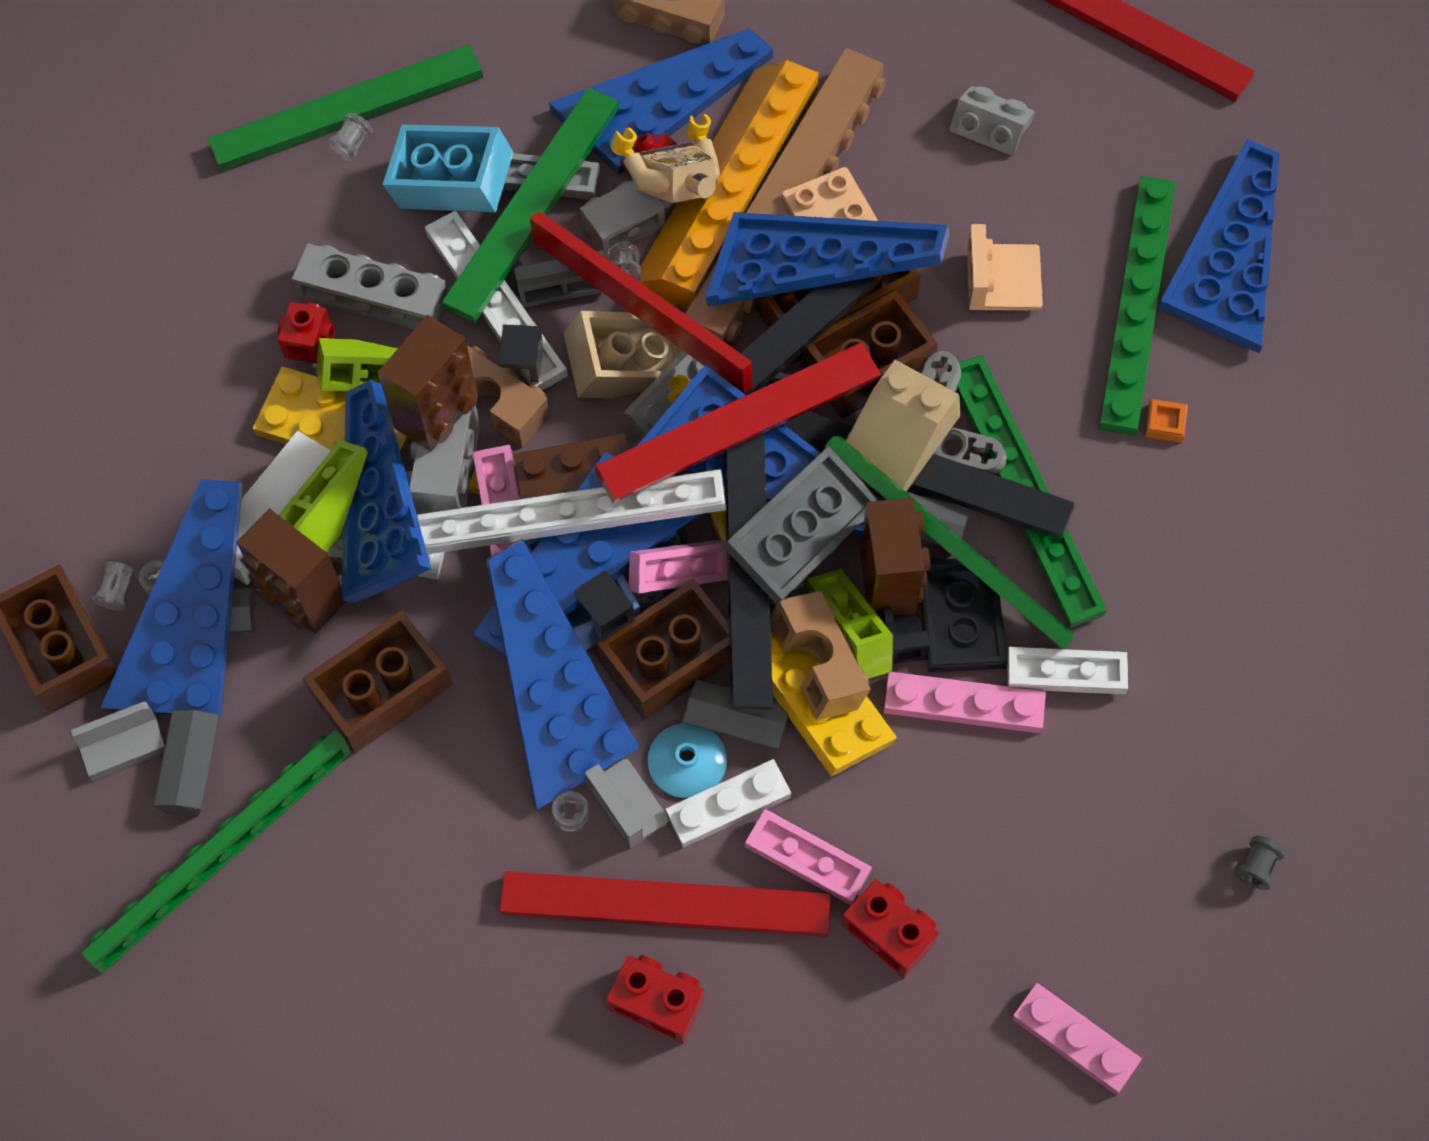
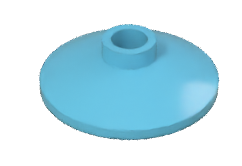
M686 722L678 723L664 729L652 742L648 752V770L653 782L664 793L678 799H687L721 782L727 767L726 750L721 739L712 730ZM683 751H691L695 755L690 761H683L679 756Z

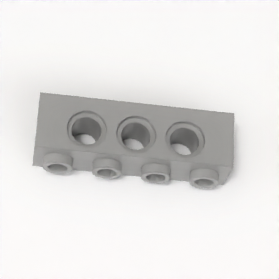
M308 243L292 277L298 298L413 330L427 314L440 321L444 312L442 301L448 294L445 280L432 273L421 274L413 272L395 263L387 265L373 261L362 254L350 255L339 252L329 245L317 246ZM337 275H343L340 278H334ZM378 284V285L375 286V287L366 288V287L369 286V285ZM411 293L408 297H400L403 294Z

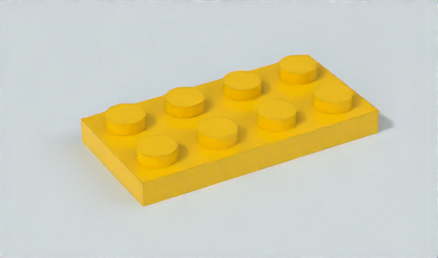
M282 366L252 429L256 436L282 444H287L294 434L299 431L327 449L332 450L339 440L345 441L346 392L348 391H321L318 377ZM394 429L400 454L403 457L410 438Z
M773 631L771 632L773 696L788 714L792 723L831 777L893 745L897 739L896 735L867 696L858 710L816 720L800 687L811 667L820 665L818 660L813 655L804 651L784 654Z

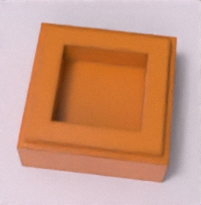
M1150 399L1144 437L1182 443L1188 404Z

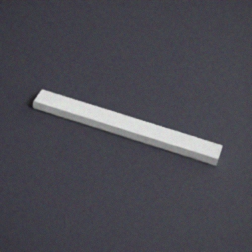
M720 469L669 477L614 504L604 487L418 514L417 517L427 554L724 511L726 510Z

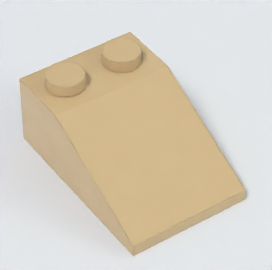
M580 311L563 333L578 398H616L644 392L683 351L630 312Z
M894 360L874 387L846 441L902 489L907 491L960 417L959 394ZM851 470L864 484H866L867 486L871 487V486H870L867 482H865L860 476H858L853 470Z

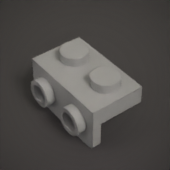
M971 86L958 101L950 125V131L1012 156L1017 150L1022 134L1032 123L1035 111L1027 108L1026 104L1019 100H1006L996 96L989 88Z

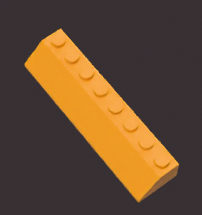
M788 60L754 69L712 142L720 171L719 178L715 182V192L708 198H696L677 202L635 274L634 278L673 306L685 311L688 310L718 260L733 213L747 212L816 98L819 72Z

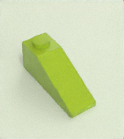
M319 338L316 373L321 391H349L368 380L381 384L378 371L398 348L356 339Z
M339 440L279 513L280 517L327 553L342 534L368 453L366 449Z
M838 569L806 579L809 592L821 591L827 604L833 608L836 622L843 636L849 640L852 654L860 670L865 672L867 678L870 679L892 672L893 635L843 570Z

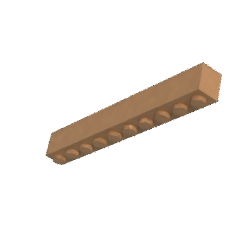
M845 48L746 213L792 216L783 200V192L837 170L840 161L839 155L842 150H849L855 137V128L858 124L863 125L870 112L871 101L873 98L879 99L886 83V79L882 78L884 63ZM715 263L685 314L725 343H734L741 332L743 325L741 321L745 314L751 315L755 309L756 298L708 307L705 296L716 266Z

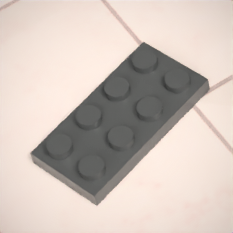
M828 446L723 545V548L765 593L778 604L864 521L866 502L879 500Z

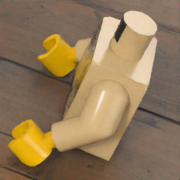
M702 115L700 125L694 122L693 116H690L686 135L691 140L697 141L696 144L688 142L635 153L632 147L637 139L636 133L631 128H626L622 136L619 131L615 132L610 148L615 154L625 157L623 163L633 179L634 189L670 203L696 198H708L715 192V182L719 178L720 171L713 143L706 137L711 124L708 115Z

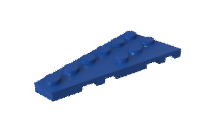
M749 28L589 87L619 101V110L592 148V151L620 175L625 171L620 163L625 157L615 154L610 148L616 131H619L622 136L626 128H631L636 133L637 139L646 133L650 135L667 134L670 137L689 122L690 116L696 117L751 75L754 69L760 68L772 59L773 48ZM587 88L549 102L550 111L564 123Z
M1247 139L1165 291L1158 308L1260 353L1263 346L1262 332L1266 313L1265 299L1269 280L1272 246L1271 232L1275 213L1274 198L1277 189L1280 153Z
M734 212L705 299L708 307L942 264L949 238L948 225Z
M705 364L638 446L719 409L725 403H732L746 395ZM784 424L764 433L766 502L773 499L820 454L819 451ZM724 452L684 471L693 474L721 469L723 486H725ZM863 522L851 534L861 537Z
M368 380L346 392L345 442L364 447L368 452L343 527L342 600L352 604L431 570L382 385L373 380Z
M605 452L596 465L614 456ZM595 467L577 491L603 487L594 470ZM703 514L543 537L531 555L563 612L568 615L578 607L579 602L574 596V591L604 570L615 580L629 570L631 551L653 549L662 541L664 543L676 535L678 529L689 521L694 522ZM493 605L473 632V636L476 641L506 658L500 636L501 629L497 609Z
M200 479L100 708L123 710L138 703L147 702L151 710L157 713L172 714V711L197 710L219 714L218 717H221L237 554L236 542L239 533L243 490L241 482Z
M519 540L487 558L486 564L501 629L500 636L508 665L507 671L518 728L522 736L527 773H529L533 792L534 808L538 810L586 781L585 772L595 765L599 764L602 770L640 747L525 542Z

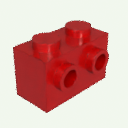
M875 878L843 914L841 925L905 979L936 943L939 932L935 929L936 923L929 915L919 909L915 912L903 902L905 898L896 887L890 883L883 885Z
M627 955L606 999L608 1010L684 1044L704 1001V989L699 987L700 982L682 972H677L676 976L661 970L662 965L650 957L640 955L636 959Z

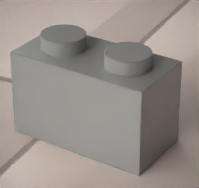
M633 180L622 182L613 191L601 197H594L584 206L580 207L582 228L598 251L603 250L605 258L662 228L665 224L664 205L657 197L634 189Z

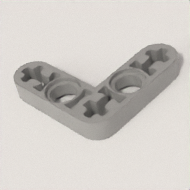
M939 351L932 354L926 361L922 374L938 383L939 375L936 368H943L945 363H947L951 371L942 374L940 384L955 392L962 372L956 357L948 351ZM954 427L951 428L933 453L991 474L999 473L1004 468L1007 460L1005 450L998 440ZM953 438L962 440L963 447L958 454L953 456L944 454L943 447L948 440ZM974 443L973 448L981 454H988L989 450L992 449L996 459H989L987 464H984L979 455L971 453V444Z

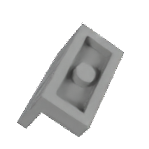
M147 702L138 703L69 731L71 739L80 749L88 776L92 781L164 753L166 746L158 719Z
M628 759L621 760L606 771H603L600 765L597 764L585 772L587 786L630 849L669 824V817Z

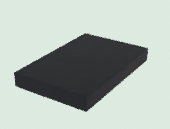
M996 556L984 557L997 568ZM956 558L930 560V571L926 572L927 587L923 588L924 601L922 603L924 631H928L930 641L927 657L928 673L1006 669L1008 661L1000 595Z

